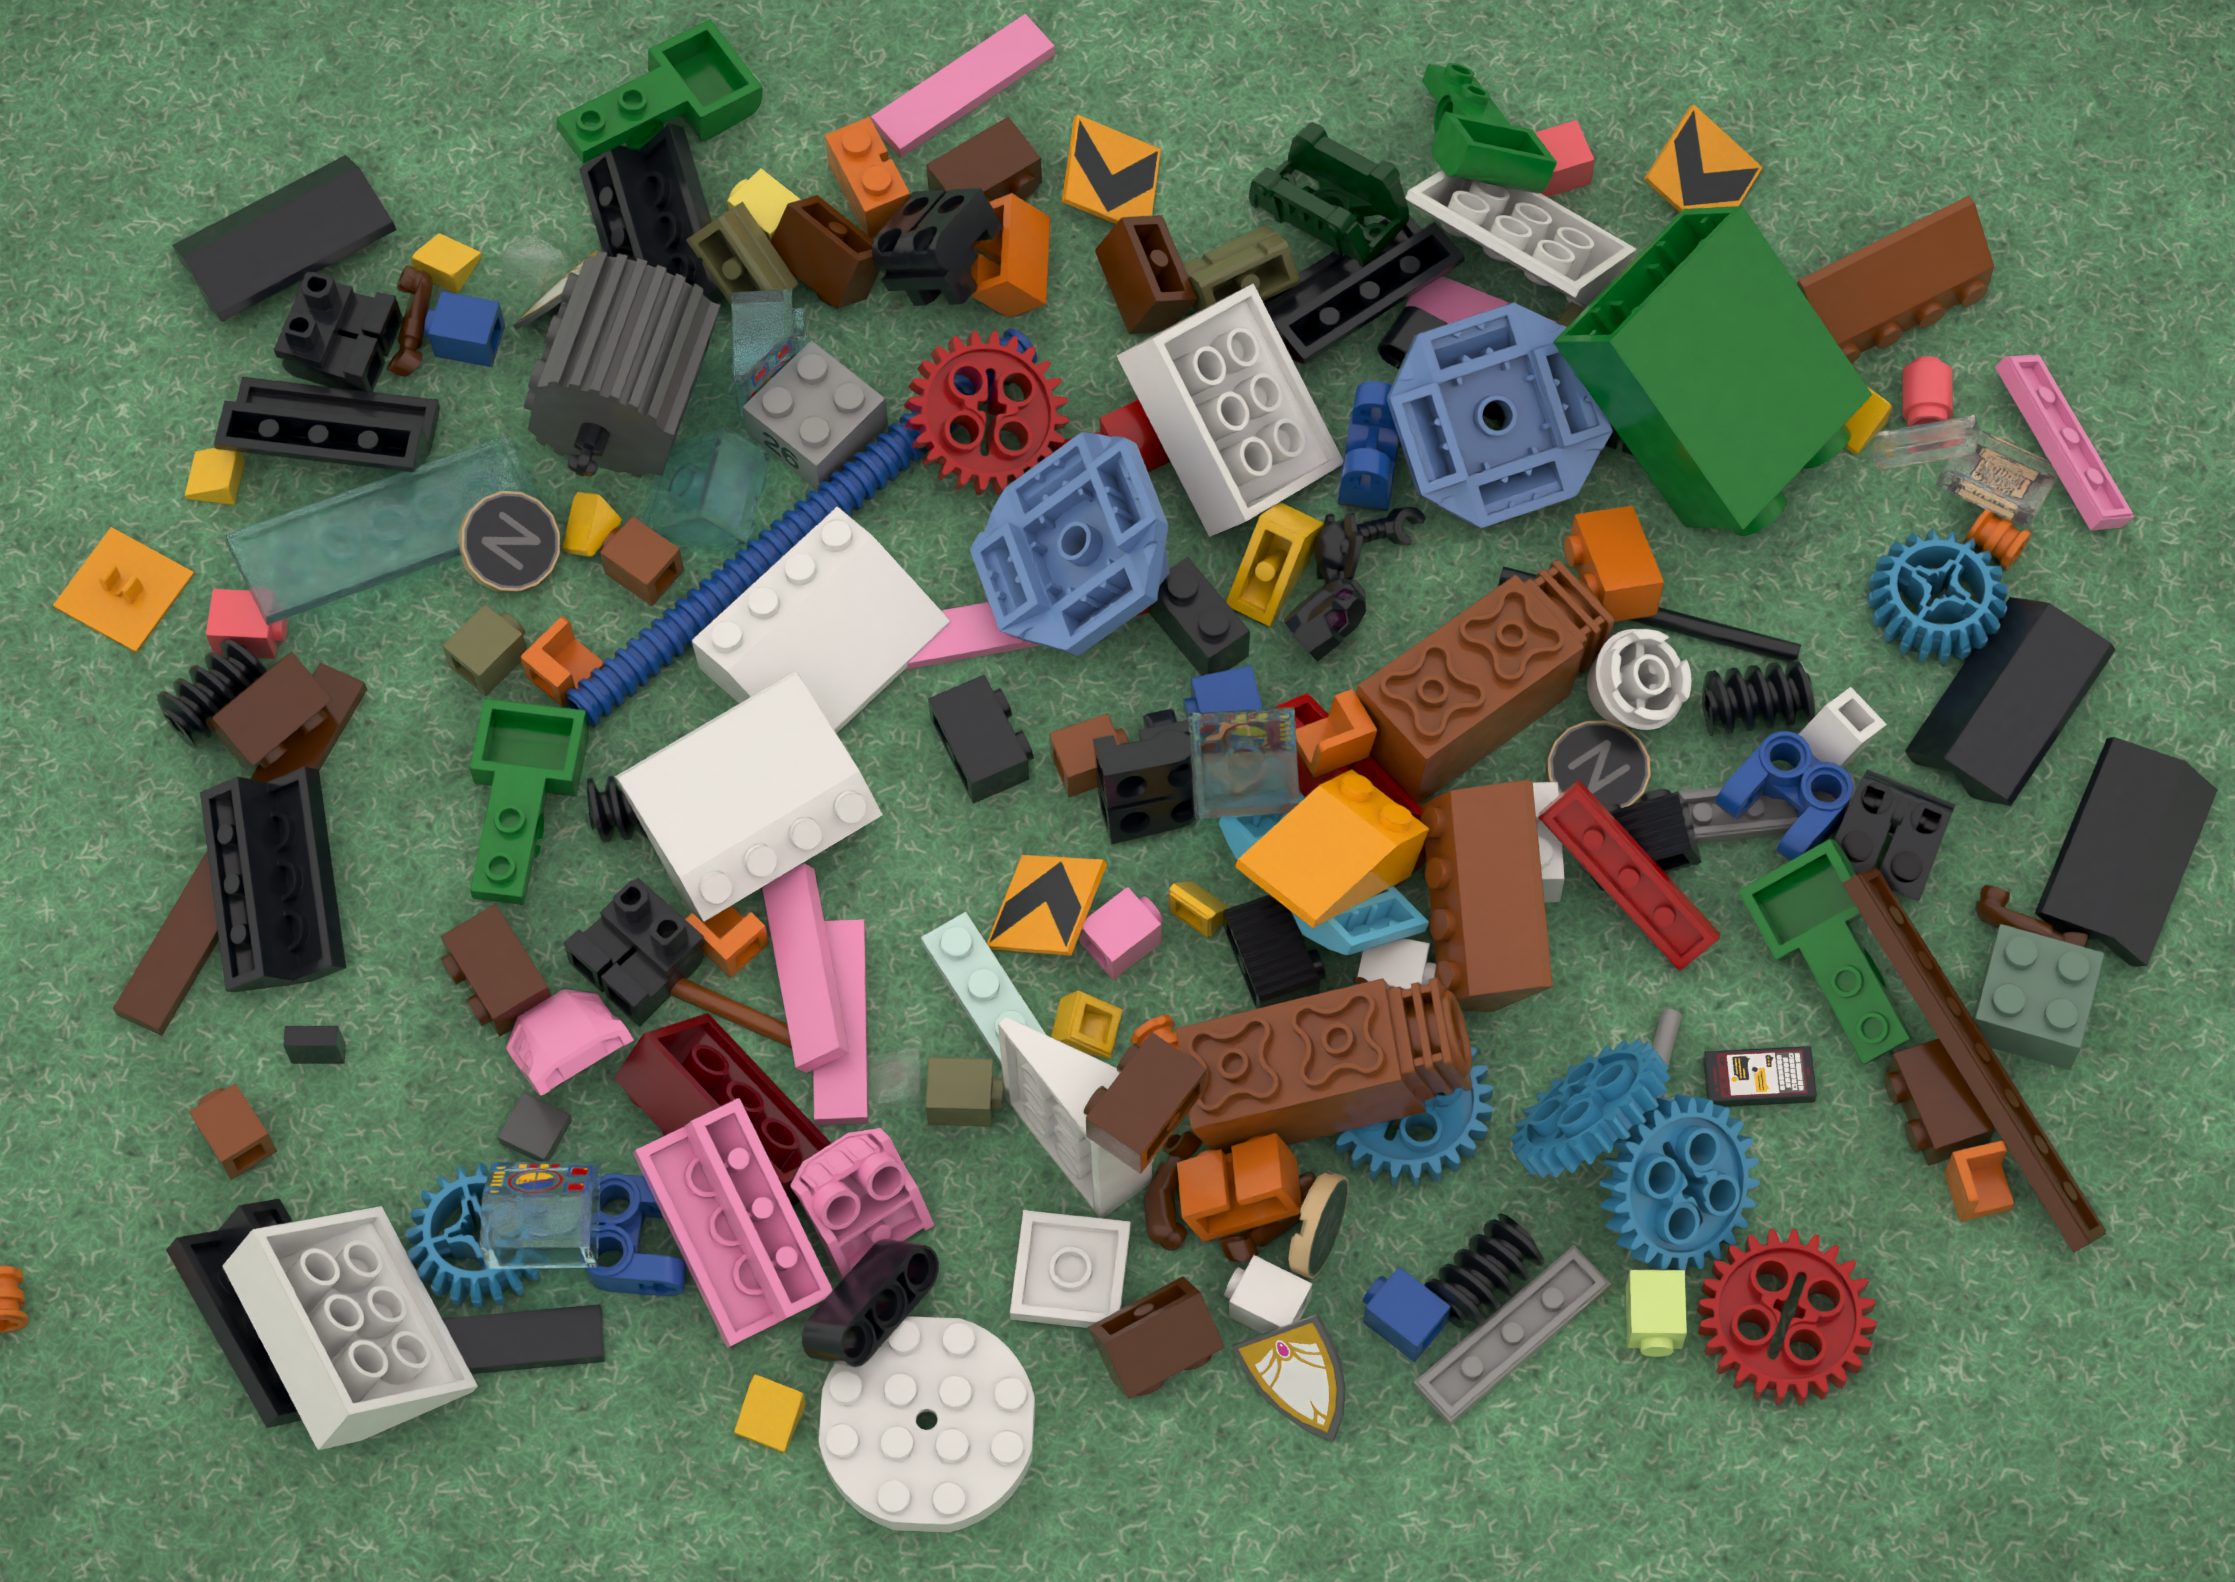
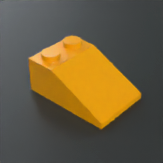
M1351 769L1314 789L1239 857L1235 868L1305 923L1315 928L1409 878L1429 828L1412 816L1408 809L1395 803L1374 787L1367 778Z

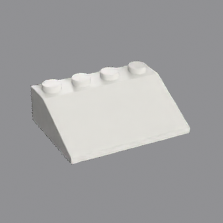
M1443 170L1409 189L1405 197L1406 200L1425 214L1440 222L1446 232L1457 237L1468 238L1483 247L1484 253L1489 257L1511 263L1523 270L1525 276L1530 281L1554 288L1566 295L1569 303L1573 302L1584 309L1631 263L1637 250L1541 193L1536 194L1447 176Z
M1254 284L1237 291L1117 355L1209 537L1250 520L1343 465L1344 460Z
M836 507L692 640V645L699 668L739 704L792 672H797L837 734L908 667L907 663L951 621L869 532L840 508Z
M795 671L615 776L685 906L703 922L883 815L858 767L805 683Z
M1006 1017L998 1023L1006 1101L1096 1215L1103 1219L1149 1186L1152 1181V1163L1154 1158L1140 1174L1086 1137L1087 1115L1084 1114L1086 1104L1100 1086L1108 1089L1120 1073L1116 1067Z
M382 1206L253 1229L223 1265L233 1288L317 1450L362 1441L470 1394L478 1387Z

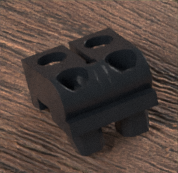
M981 188L948 190L947 193L945 190L915 191L911 193L875 237L872 246V256L876 267L881 272L886 273L881 279L888 291H905L914 306H926L934 302L941 293H943L949 305H959L965 303L978 286L968 270L978 258L972 245L975 241L993 240L1004 227Z
M311 271L307 272L275 345V355L277 358L283 359L282 366L294 377L327 387L373 392L385 365L384 356L388 357L403 321L396 296L376 292L375 297L354 293L353 287L336 283L330 276Z
M1172 709L1144 715V729L1139 730L1140 741L1116 745L1113 735L1093 739L1099 804L1111 845L1183 828L1193 823L1199 815L1193 728L1190 719L1177 722L1174 710Z
M1867 769L1834 840L1844 851L1856 874L1875 868L1887 836H1893L1879 871L1891 890L1919 901L1956 804Z
M637 877L614 895L613 900L600 912L601 918L584 933L580 929L577 930L564 942V947L569 963L600 992L605 991L606 997L636 1025L641 1027L671 996L670 993L675 984L683 978L688 979L698 969L704 958L705 951L701 947L705 942L704 936Z

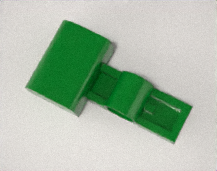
M709 19L649 48L648 73L558 116L557 130L582 163L623 143L629 149L638 150L662 130L666 122L680 115L685 118L698 137L705 141L753 115L762 102L763 87L712 20Z
M1448 63L1447 67L1428 64L1422 82L1437 101L1433 121L1436 136L1431 152L1447 176L1536 194L1542 193L1550 182L1557 161L1532 129L1510 125L1490 98V93L1483 89L1474 77L1475 73L1471 69L1456 63Z
M484 698L469 769L474 784L492 787L470 888L473 899L519 905L525 904L533 860L538 857L541 846L536 845L537 839H543L544 834L543 811L547 793L576 797L578 795L589 738V722L586 710Z
M1829 839L1739 889L1738 892L1775 960L1783 961L1799 951L1802 952L1862 1064H1868L1913 1038L1886 991L1887 986L1879 968L1867 950L1862 947L1850 925L1853 921L1861 918L1862 915L1842 883L1856 875V872L1839 844L1835 840Z

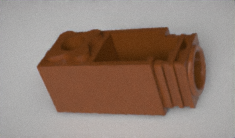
M1558 559L1550 564L1548 571L1545 569L1539 571L1534 581L1529 578L1523 582L1517 575H1514L1358 685L1356 694L1377 728L1370 756L1419 805L1570 696L1577 673L1584 674L1589 670L1591 663H1594L1600 650L1608 641L1614 624V618L1602 606L1592 590L1575 577Z
M1437 977L1429 979L1430 984L1421 985L1419 982L1411 984L1410 989L1405 990L1401 986L1390 988L1384 978L1176 1028L1179 1051L1207 1069L1206 1090L1189 1111L1191 1130L1211 1150L1222 1149L1225 1154L1232 1152L1231 1146L1246 1142L1249 1138L1257 1135L1277 1133L1283 1142L1289 1145L1427 1112L1425 1100L1436 1098V1093L1444 1092L1445 1095L1454 1094V1089L1462 1087L1464 1091L1473 1089L1470 1076L1472 1070L1471 1047L1459 1003L1455 995L1446 990Z

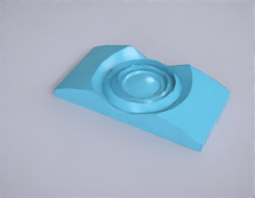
M1298 792L1222 813L1219 826L1236 859L1238 860L1239 857L1305 797ZM1394 886L1315 928L1309 926L1292 912L1302 935L1329 950L1347 956L1425 932L1429 921Z

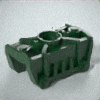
M1310 122L1293 138L1287 161H1284L1275 171L1268 167L1265 168L1251 181L1249 200L1252 207L1255 209L1261 207L1273 214L1275 221L1279 223L1288 222L1333 247L1335 254L1341 256L1344 253L1357 260L1361 267L1374 260L1409 221V207L1397 168L1392 163L1384 160L1376 164L1328 138L1325 129L1321 125ZM1295 169L1317 181L1319 189L1316 191L1309 186H1305L1302 189L1296 186V180L1291 174ZM1381 215L1391 222L1386 227L1380 223H1372L1366 226L1364 224V217Z

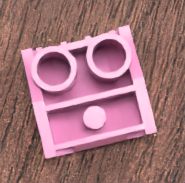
M563 989L517 1017L506 1050L533 1090L542 1096L549 1092L550 1089L620 1047L629 1044L634 1039L623 1022L612 1015L597 993Z
M881 1128L845 1134L803 1161L790 1185L812 1221L829 1261L841 1280L879 1240L904 1241L922 1228L927 1231L935 1226L918 1186L901 1160L891 1138Z

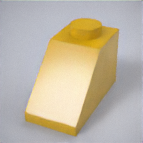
M1282 502L1275 504L1261 514L1226 603L1232 609L1270 627L1306 569L1314 551L1316 536L1322 530L1324 523Z

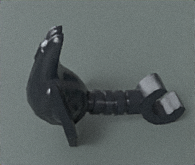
M1399 507L1389 512L1386 518L1375 519L1358 525L1356 524L1354 513L1347 514L1345 520L1341 519L1335 521L1334 514H1327L1323 529L1316 536L1314 543L1317 579H1324L1325 585L1338 579H1353L1362 544L1388 538L1393 544L1411 545L1413 540L1404 533L1402 528L1403 521L1406 518L1412 524H1423L1426 520L1423 512L1414 507ZM1343 590L1336 594L1337 598L1344 601L1350 598L1348 590Z

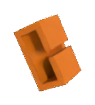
M867 117L826 134L825 142L830 169L863 232L874 239L910 196V192L893 160L888 158V150L871 118Z
M1013 193L990 201L989 203L1004 228L993 240L975 241L972 247L1000 263L1001 266L981 253H977L978 258L971 265V275L978 286L971 296L1005 317H1013L1046 305L1050 217Z
M1633 505L1575 514L1571 534L1566 536L1564 540L1567 563L1571 567H1576L1580 580L1592 590L1602 606L1612 615L1614 622L1657 615L1664 580Z
M1277 1133L1253 1136L1246 1142L1231 1146L1232 1152L1225 1154L1222 1149L1207 1150L1199 1153L1196 1157L1177 1162L1182 1218L1202 1242L1300 1214L1302 1200L1297 1158Z

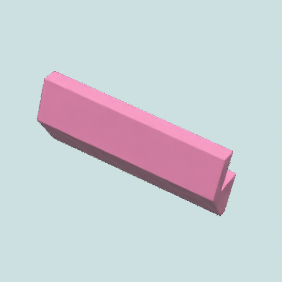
M740 1098L690 1121L684 1127L632 1152L727 1348L825 1300L833 1291Z

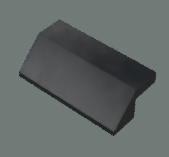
M668 123L639 150H632L619 145L589 160L579 169L601 247L604 252H607L608 257H617V254L628 256V260L637 261L638 258L648 261L647 265L655 268L657 265L667 268L666 272L675 276L677 273L686 277L685 282L693 287L694 284H697L704 289L703 295L713 303L718 304L725 298L702 264L703 259L697 257L686 239L710 224L712 220L684 127Z
M344 155L172 246L180 262L193 275L210 310L223 322L301 281L307 272L316 273L397 229L359 166Z
M1409 214V221L1404 228L1366 266L1361 267L1357 260L1344 253L1339 256L1333 251L1298 274L1300 284L1264 300L1263 303L1292 360L1305 364L1463 263L1465 256L1436 222L1422 229ZM1385 218L1379 223L1386 227L1391 221Z
M242 377L236 402L224 400L214 446L215 449L415 472L431 453L440 405L437 399Z
M2009 597L2006 602V614L2003 618L1998 619L2000 623L1998 632L1996 634L1986 633L1988 638L1986 645L1981 649L1975 648L1905 752L1916 765L1954 772L1970 797L2012 806L2115 652V648L2112 643L2051 603Z
M2116 737L2107 738L2037 905L2035 914L2044 922L2051 924L2053 929L2059 933L2078 932L2087 934L2088 940L2099 939L2128 965L2133 967L2147 966L2218 789L2184 760Z
M304 766L269 782L237 776L200 792L225 990L227 992H240L312 982L346 969L319 769Z
M280 1198L239 1205L217 1231L177 1237L166 1249L266 1428L302 1421L233 1288L223 1265L253 1229L293 1222Z

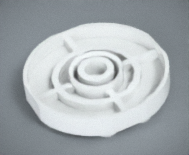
M907 1316L864 1365L851 1367L834 1364L822 1388L818 1441L824 1465L832 1482L844 1499L866 1518L879 1525L901 1531L953 1532L978 1523L999 1509L1013 1495L1024 1479L1033 1459L1035 1397L1029 1378L1018 1358L999 1338L988 1330L961 1318ZM928 1411L934 1413L938 1418L934 1428L924 1430L918 1427L916 1420L919 1414Z

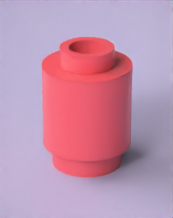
M1923 356L1916 358L1902 370V417L1907 421L1908 429L1916 434L1933 435L1943 432L1948 428V421L1953 416L1952 368L1937 357Z

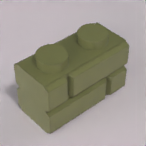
M743 201L686 239L697 257L703 259L702 264L743 323L799 285Z
M1267 225L1203 254L1201 259L1196 257L1183 264L1197 297V300L1192 305L1196 312L1217 303L1251 284H1254L1262 301L1300 284L1299 275L1287 241L1280 235L1275 234Z

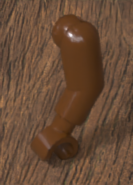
M406 265L400 274L397 289L411 295L398 336L400 350L393 356L387 366L388 371L403 377L411 375L421 364L423 354L416 350L422 346L425 320L429 311L433 290V280L429 273L424 270L418 271L415 267Z
M1990 885L1982 887L1980 900L1976 901L1975 906L1977 915L1982 921L1997 929L2000 924L2086 948L2088 942L2087 934L2078 932L2059 933L2049 923L2005 908L2010 899L2008 891Z
M1190 1131L1182 1133L1181 1136L1179 1134L1171 1135L1164 1143L1163 1151L1169 1156L1165 1163L1159 1164L1144 1195L1148 1238L1154 1244L1160 1243L1164 1249L1169 1251L1179 1248L1187 1234L1186 1228L1181 1223L1176 1222L1174 1193L1179 1185L1177 1162L1189 1159L1202 1144V1140Z
M1312 1171L1299 1175L1302 1205L1309 1189L1316 1180V1176ZM1301 1214L1251 1228L1244 1234L1223 1237L1219 1239V1243L1228 1260L1233 1262L1249 1261L1253 1255L1257 1256L1259 1254L1257 1246L1264 1247L1301 1221Z

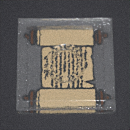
M1971 426L1941 471L1935 486L2029 529L2058 482L2059 476L2050 461L1975 426Z

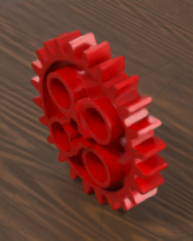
M972 331L967 337L966 347L957 336H954L948 342L949 353L938 345L931 353L934 363L924 360L917 368L924 378H913L909 383L908 388L920 395L910 397L904 403V408L917 412L916 416L907 421L905 427L911 430H920L921 433L911 446L912 448L927 446L930 452L922 464L927 466L938 461L942 465L937 477L940 481L951 472L956 474L957 490H960L969 480L974 481L976 495H981L986 490L988 482H991L995 493L1001 495L1004 488L1007 487V479L1010 483L1014 482L1051 455L1053 451L1049 447H1060L1065 441V438L1054 430L1064 428L1069 423V418L1056 414V411L1068 402V398L1053 396L1052 393L1062 380L1061 378L1048 380L1043 374L1047 371L1051 362L1047 360L1035 365L1032 362L1036 350L1034 346L1028 348L1023 354L1017 352L1018 337L1013 336L1005 346L1000 345L998 332L993 331L988 336L985 344H982L978 332ZM990 370L993 372L994 378L989 393L987 411L991 415H996V417L986 427L985 437L988 455L982 456L980 453V442L984 435L986 413L978 411V409L988 398L986 371ZM961 375L967 377L974 385V395L961 394L954 385V376ZM1004 382L1015 383L1021 388L1023 392L1022 402L1012 401L1005 395L1003 391ZM958 424L965 427L970 434V444L963 445L957 443L950 434V425ZM1000 431H1009L1017 436L1020 444L1019 451L1008 450L1002 445L999 438Z
M1770 1229L1766 1244L1763 1246L1752 1234L1748 1235L1745 1243L1746 1253L1731 1245L1726 1254L1729 1264L1718 1260L1713 1264L1711 1272L1718 1280H1704L1701 1291L1710 1298L1699 1300L1697 1312L1710 1318L1700 1322L1698 1334L1714 1336L1706 1344L1705 1355L1721 1353L1723 1357L1718 1364L1717 1373L1722 1374L1734 1369L1737 1375L1733 1388L1736 1390L1747 1381L1754 1383L1753 1399L1758 1400L1763 1395L1766 1388L1773 1390L1776 1405H1781L1786 1392H1793L1797 1403L1804 1405L1808 1389L1811 1388L1823 1400L1829 1391L1827 1381L1829 1380L1840 1389L1844 1388L1848 1378L1843 1369L1857 1374L1863 1362L1856 1354L1868 1355L1873 1343L1862 1335L1873 1334L1877 1326V1321L1864 1317V1315L1873 1311L1876 1304L1875 1299L1859 1298L1866 1290L1869 1281L1867 1278L1851 1280L1850 1276L1856 1266L1855 1260H1850L1839 1265L1835 1261L1840 1248L1838 1245H1834L1825 1253L1819 1251V1235L1815 1234L1807 1246L1800 1244L1797 1229H1792L1787 1243H1780L1775 1230ZM1763 1274L1774 1275L1781 1281L1783 1288L1775 1292L1766 1291L1758 1284L1756 1278ZM1797 1275H1803L1806 1278V1282L1795 1308L1793 1319L1789 1324L1777 1358L1770 1359L1767 1356V1351L1793 1282ZM1813 1294L1826 1295L1832 1300L1835 1308L1826 1312L1818 1311L1809 1303L1808 1297ZM1745 1322L1755 1323L1762 1328L1765 1337L1759 1340L1747 1339L1739 1332L1738 1325ZM1796 1342L1807 1343L1816 1351L1817 1357L1807 1361L1801 1360L1791 1352L1790 1345Z

